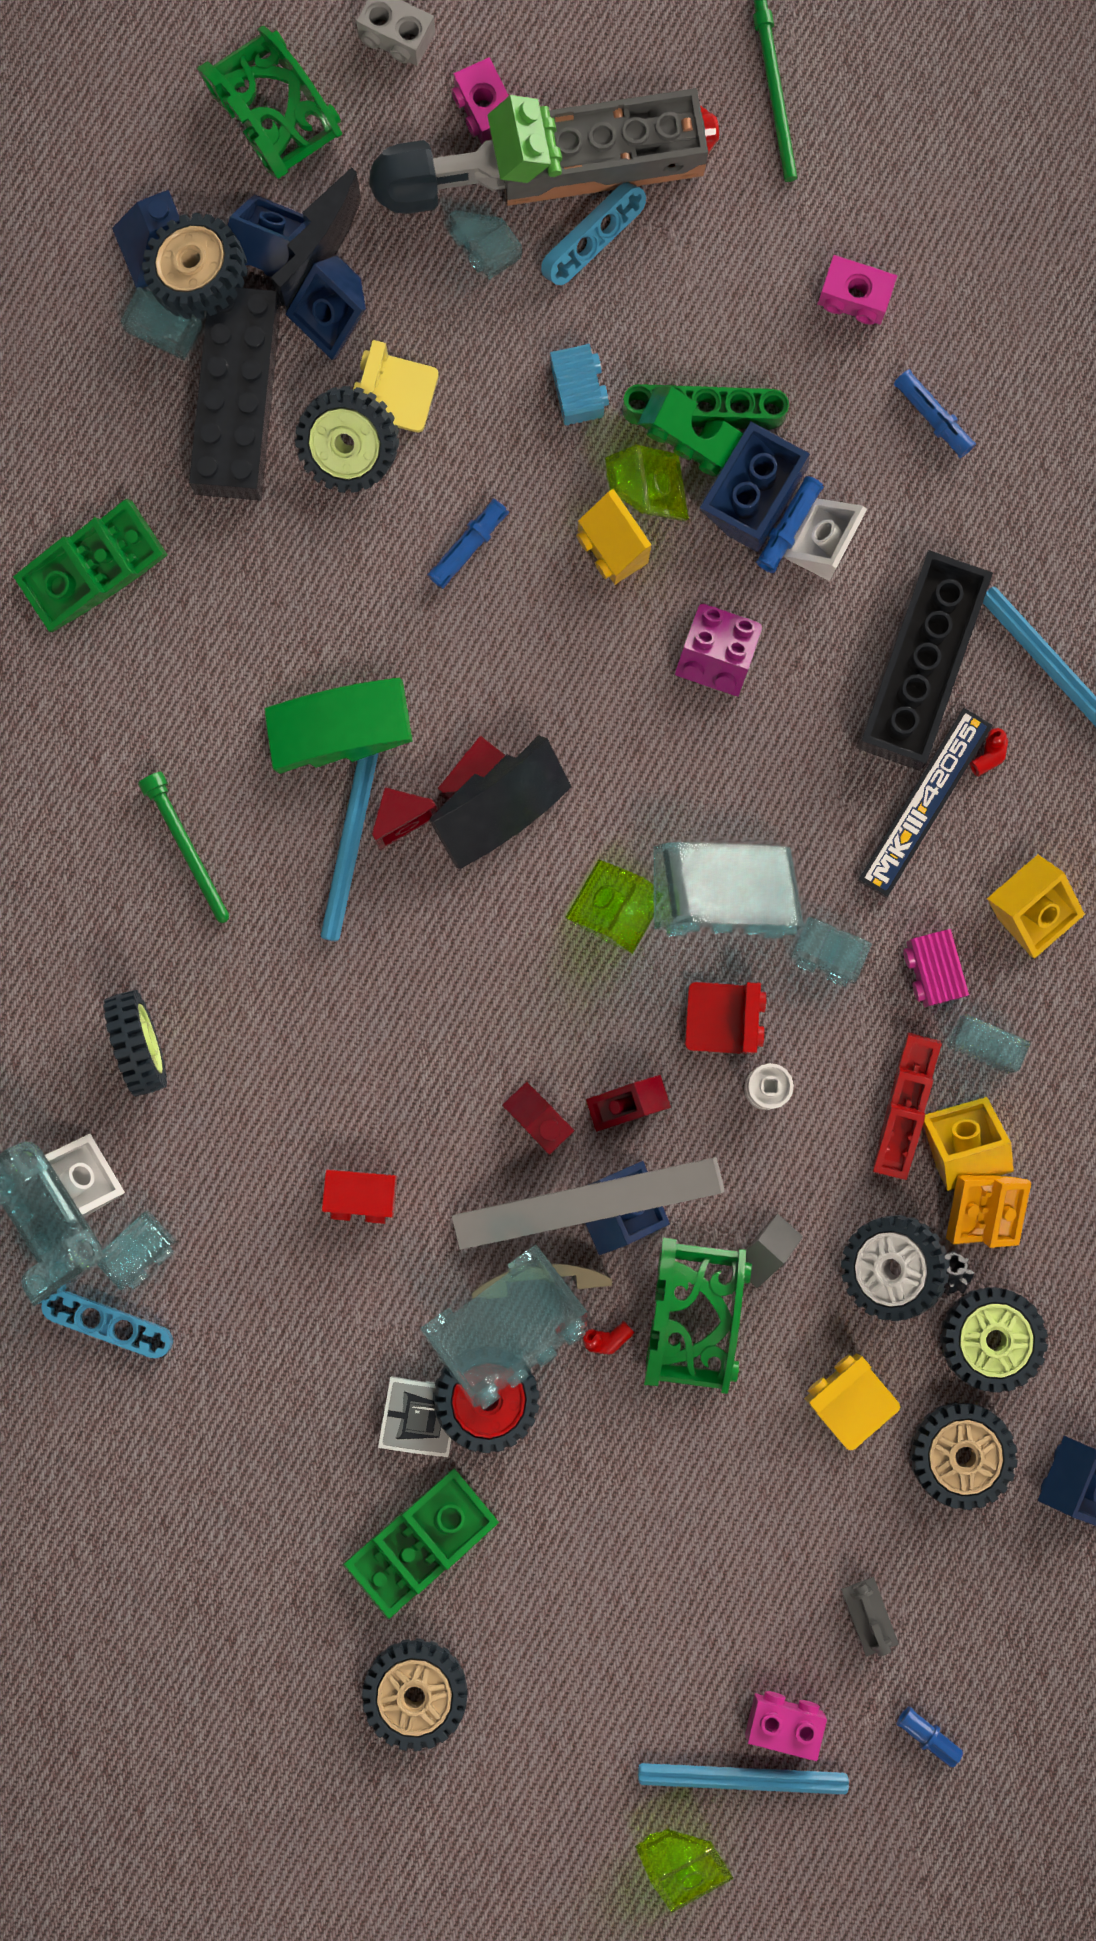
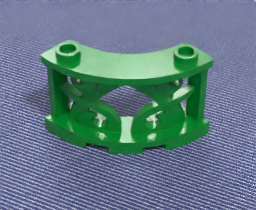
M263 25L257 29L259 32L258 36L216 64L212 65L207 61L196 69L212 98L225 109L232 119L236 117L242 124H245L247 129L243 131V134L254 149L265 170L276 179H279L288 173L289 168L335 137H340L343 133L338 126L341 122L339 114L331 104L326 105L310 78L287 49L280 33L277 30L271 32ZM270 53V56H269L268 58H266V59H261V58H263L264 56H266L267 54ZM255 78L275 79L288 84L289 95L285 117L277 110L269 107H258L252 110L248 108L256 96L257 86ZM244 80H248L249 89L243 93L237 92L236 90L239 87H245ZM301 91L307 98L306 101H301ZM309 115H313L319 119L324 130L306 141L295 127L298 124L305 131H313L312 125L306 121ZM267 118L272 119L281 127L278 129L277 125L272 121V128L265 129L262 127V122ZM292 138L299 147L281 158V154Z
M663 1237L658 1260L655 1292L656 1306L646 1355L644 1385L658 1386L659 1381L719 1388L721 1393L728 1394L730 1382H737L739 1361H734L738 1340L744 1283H750L752 1264L745 1262L746 1249L731 1251L676 1244L677 1239ZM675 1259L695 1261L701 1263L698 1268V1271L696 1272L689 1266L681 1262H678ZM708 1263L732 1266L730 1281L727 1284L720 1283L718 1277L721 1270H717L711 1275L708 1282L704 1278ZM688 1282L693 1284L691 1292L685 1299L676 1298L674 1291L677 1286H683L687 1291ZM699 1291H701L713 1305L720 1318V1322L711 1333L692 1345L687 1329L678 1321L669 1319V1312L680 1311L689 1307L697 1298ZM732 1294L731 1312L721 1296ZM672 1333H680L684 1338L685 1348L680 1349V1341L677 1344H670L668 1342L669 1336ZM728 1333L726 1348L724 1351L721 1347L717 1346L716 1344L719 1343ZM700 1355L702 1363L709 1368V1358L718 1357L721 1362L720 1369L694 1367L693 1358ZM683 1361L687 1362V1366L673 1364Z

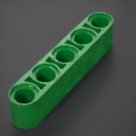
M637 384L629 387L625 392L622 412L628 422L639 425L638 422L644 409H633L629 403L638 399L647 405L655 387L672 386L696 403L708 402L714 408L710 412H702L696 407L692 415V427H704L707 421H725L734 428L747 429L750 422H753L764 429L771 430L783 424L789 408V400L785 393L777 389ZM734 403H740L746 407L747 411L740 414L735 413L730 406ZM769 404L776 405L780 409V413L776 415L769 414L764 409V406Z

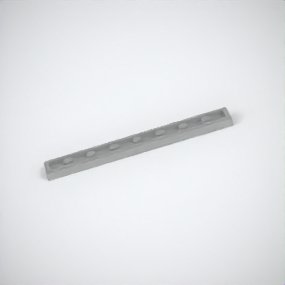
M717 1157L463 1212L453 1215L452 1220L459 1249L461 1250L717 1195L725 1192Z

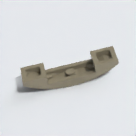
M541 1263L515 1268L491 1278L472 1292L473 1300L508 1297L507 1282L575 1275L577 1289L612 1286V1279L601 1272L579 1265Z

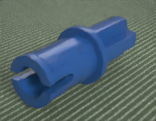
M907 1707L901 1713L896 1725L920 1743L919 1747L922 1750L928 1749L951 1768L960 1762L963 1755L962 1749L944 1736L937 1724L932 1726L911 1707Z

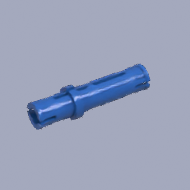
M910 369L906 370L896 379L894 386L904 394L916 410L935 429L933 433L936 437H942L960 459L975 447L976 442L957 424L958 418L954 414L951 416L933 395L913 375Z
M811 476L804 477L800 488L789 504L781 521L776 528H772L768 535L770 539L756 561L761 569L775 573L787 549L793 547L797 531L824 488L819 480Z
M493 498L475 520H470L464 534L446 552L437 565L428 572L427 576L441 589H444L483 542L487 543L491 539L490 534L509 514L506 507Z

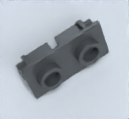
M871 1577L842 1588L841 1591L865 1656L867 1657L875 1653L878 1656H884L891 1653L890 1648L899 1645L875 1578Z

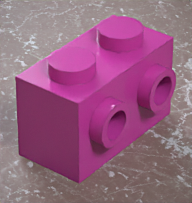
M765 1691L764 1695L755 1693L745 1731L748 1744L817 1761L827 1722L824 1712L819 1710L820 1706L806 1700H799L798 1704L785 1701V1696L771 1691Z

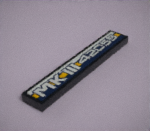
M966 708L961 710L857 881L885 898L889 896L992 728V724Z

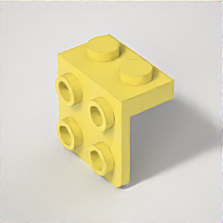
M373 340L370 351L365 350L362 356L360 370L364 371L361 383L355 382L353 390L359 387L364 389L363 393L367 395L370 392L377 396L375 400L379 403L383 401L387 405L386 411L393 413L395 417L393 423L398 425V428L417 433L422 432L425 428L438 381V370L435 367L389 356L386 343Z

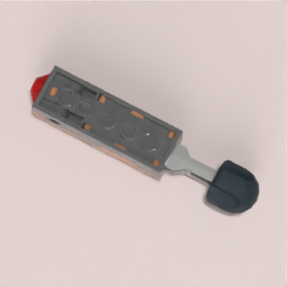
M697 88L549 110L551 118L555 119L557 129L554 133L556 146L561 149L562 161L560 162L562 174L559 176L550 177L546 168L529 183L500 180L493 140L485 141L476 152L433 158L430 144L425 140L396 144L383 150L372 164L369 185L374 197L381 205L395 213L411 214L435 210L439 204V189L478 183L491 191L505 189L507 206L615 190L619 185L626 182L641 186L704 176L709 153L719 141L718 120L714 114L700 105Z

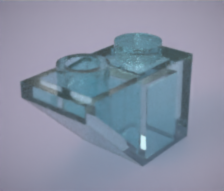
M458 210L450 213L451 228L449 232L451 237L459 247L465 246L470 253L468 258L474 269L478 273L483 271L489 280L522 258V245L503 218Z

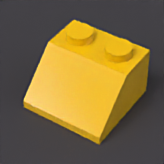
M614 489L607 492L578 520L579 533L576 534V537L586 552L591 549L597 558L595 565L604 579L609 577L614 585L648 564L652 545Z
M1039 854L987 898L998 920L1034 959L1085 915L1065 873Z
M987 1097L925 1114L924 1129L935 1166L947 1191L955 1189L957 1175L1001 1176L1014 1172L1011 1141Z

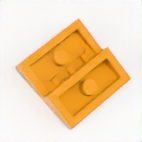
M957 1175L946 1239L952 1244L983 1242L989 1248L1019 1245L1031 1182L1027 1179L997 1175Z

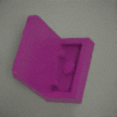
M700 604L687 636L675 675L739 697L762 631V625L756 621L716 607Z

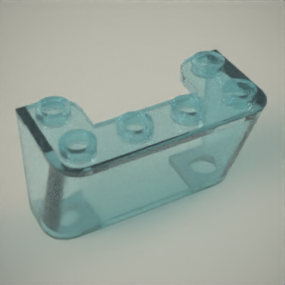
M669 842L653 847L654 929L666 930L667 936H685L687 932H699L700 927H711V933H732L733 928H744V934H763V938L779 939L784 938V935H797V929L804 927L790 847Z
M26 1141L0 1154V1206H3L38 1262L37 1265L28 1269L21 1279L24 1292L32 1305L36 1306L69 1288L95 1266L102 1258V1247L43 1151L37 1145Z
M534 1245L508 1264V1274L456 1312L453 1313L449 1307L420 1329L474 1408L481 1405L485 1409L500 1398L498 1393L509 1384L514 1388L522 1383L529 1376L527 1371L537 1363L542 1367L557 1356L555 1350L566 1342L570 1346L580 1340L586 1334L584 1328L587 1325V1311L539 1247Z

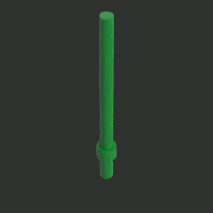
M753 0L755 13L753 14L754 27L760 36L784 181L792 182L797 180L798 177L772 28L774 27L773 14L768 9L767 0Z

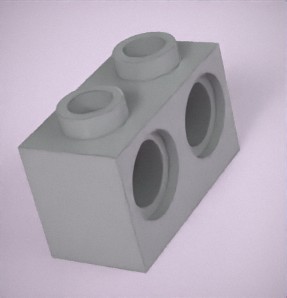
M367 0L356 21L358 36L365 45L373 49H378L379 47L389 52L397 61L401 63L410 62L416 66L419 65L435 34L434 16L402 0ZM377 20L386 21V23L381 26L373 24ZM407 34H413L417 36L412 40L403 39V37Z

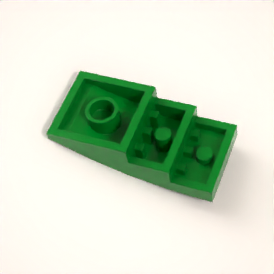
M125 499L101 519L94 517L71 537L63 536L15 574L13 578L47 630L54 632L113 596L167 557L168 554L133 501Z
M400 677L333 688L264 708L272 767L279 774L308 764L318 768L344 758L354 762L413 742L403 679Z
M454 1468L395 1517L342 1565L385 1618L390 1619L415 1595L420 1594L441 1573L455 1564L490 1532L499 1521Z

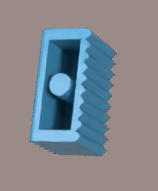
M590 344L550 352V365L564 425L568 426L577 422L581 423L602 418L604 416V406L609 405L606 386H599L597 374L602 373L598 353L592 354Z

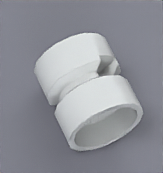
M769 1063L761 1065L749 1073L745 1079L744 1092L751 1105L758 1109L770 1110L781 1107L788 1102L793 1093L794 1085L791 1075L785 1068Z

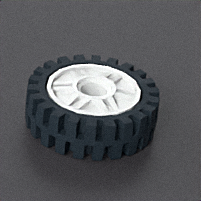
M902 1215L885 1216L862 1225L848 1240L850 1243L845 1246L843 1254L846 1255L845 1259L841 1261V1268L845 1269L842 1279L843 1283H848L849 1288L846 1291L849 1296L856 1298L854 1303L859 1308L864 1307L866 1309L865 1313L870 1316L876 1315L878 1316L877 1319L906 1320L927 1311L943 1295L945 1291L944 1285L948 1282L949 1275L946 1274V1270L949 1268V1260H945L944 1255L947 1253L945 1246H941L938 1242L941 1239L936 1233L932 1234L930 1232L931 1228L928 1225L921 1224L918 1219L912 1217L907 1218ZM891 1259L896 1260L901 1266L899 1277L893 1275L889 1269Z

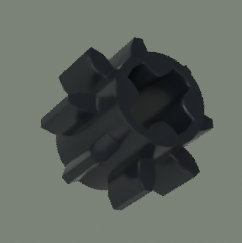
M952 1251L944 1255L945 1260H949V1268L946 1270L949 1278L948 1282L944 1285V1293L947 1296L956 1291L963 1294L974 1275V1271L967 1269L969 1259Z

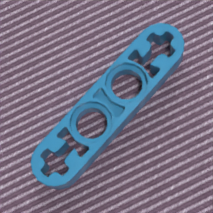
M629 182L619 185L545 256L541 264L542 275L556 285H564L569 282L641 213L646 204V194L643 189ZM610 214L611 219L608 227L601 231L603 218ZM586 237L587 244L585 249L577 253L579 241Z
M64 1290L53 1291L47 1294L42 1301V1313L48 1320L146 1357L155 1359L163 1357L169 1353L173 1346L172 1334L165 1327ZM62 1297L64 1298L63 1305L70 1308H75L76 1302L81 1303L75 1312L74 1322L69 1321L73 1315L72 1313L62 1311L55 1315V1308L50 1306L51 1301H56ZM88 1308H94L100 1313V1323L95 1328H88L82 1321V1314ZM120 1320H127L133 1326V1334L128 1340H121L115 1335V1325ZM141 1326L146 1327L143 1335L148 1337H154L157 1333L162 1334L161 1341L165 1342V1347H159L156 1351L151 1350L152 1344L145 1340H140L139 1346L134 1345V1342L140 1336Z

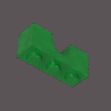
M672 386L655 387L638 424L648 430V437L660 443L667 442L674 447L673 452L686 460L693 459L700 464L699 469L702 472L717 477L743 436V433L725 421H707L701 434L697 436L692 428V415L698 403Z

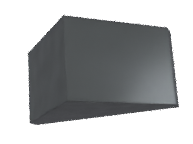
M778 1213L745 1248V1262L752 1264L750 1282L756 1288L763 1284L787 1261L803 1238Z

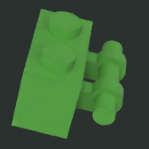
M509 95L487 115L500 180L529 183L546 168L550 177L562 174L560 166L562 153L561 149L556 146L554 133L557 129L555 119L551 118L548 106L540 107L538 99Z

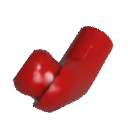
M992 729L986 739L984 755L970 762V768L977 777L1004 762L1008 738L1003 729Z

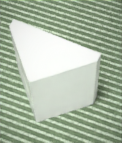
M816 498L794 537L795 543L793 547L787 549L784 557L830 581L867 509L861 505Z
M91 1134L35 1160L37 1167L70 1222L80 1221L125 1193Z

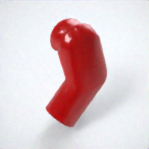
M623 1320L611 1333L596 1331L595 1329L586 1331L582 1341L585 1348L592 1353L611 1355L626 1343L635 1332Z

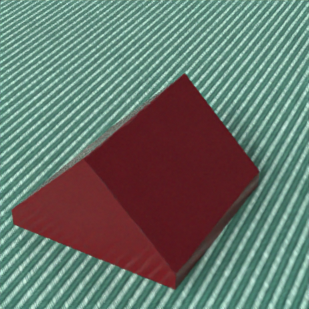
M385 787L372 833L378 848L382 850L430 822L429 819L437 812L434 801L429 798Z

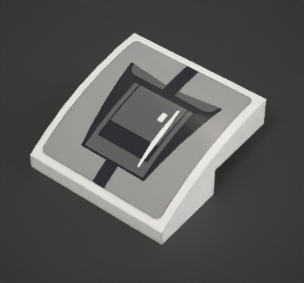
M390 1377L378 1448L432 1456H449L451 1438L442 1429L434 1411L433 1392L436 1389L435 1382Z

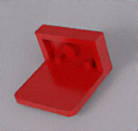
M747 982L745 985L691 983L688 988L685 1047L690 1051L756 1054L757 1047H763L764 1026H759V1012L765 1013L766 992H761V983Z

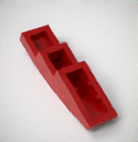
M907 1032L882 1126L873 1172L907 1180L925 1120L924 1112L934 1081L933 1073L942 1046L940 1040Z

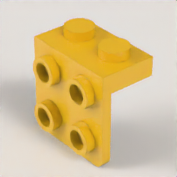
M857 1353L853 1357L849 1354L841 1359L834 1366L836 1371L827 1379L822 1377L807 1390L810 1394L804 1398L848 1450L856 1449L900 1410L899 1402L870 1369L871 1366L863 1356Z

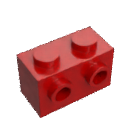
M326 1170L322 1212H330V1219L351 1221V1214L365 1215V1222L385 1224L386 1217H394L398 1176Z

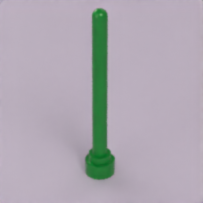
M159 771L145 777L138 782L139 788L144 796L149 797L150 801H155L216 920L220 923H226L229 920V913L166 795L169 792L166 787L168 782L163 772Z

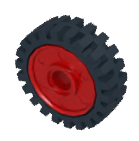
M476 1346L475 1348L461 1351V1354L455 1355L450 1359L447 1366L444 1365L440 1371L441 1375L435 1383L436 1389L433 1392V1401L435 1404V1415L438 1418L439 1424L453 1441L475 1452H500L508 1446L516 1445L518 1439H523L528 1434L527 1430L530 1426H533L535 1413H538L539 1405L537 1404L539 1390L536 1387L537 1382L530 1372L531 1370L513 1353L498 1347ZM486 1390H492L494 1394L492 1404L489 1407L481 1408L478 1403L480 1394Z

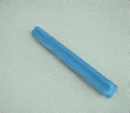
M993 586L988 589L983 604L1096 727V696L996 587Z
M379 753L357 760L321 931V938L325 940L338 941L340 939Z
M641 1763L638 1768V1781L641 1785L844 1795L848 1793L849 1789L847 1774L840 1772Z

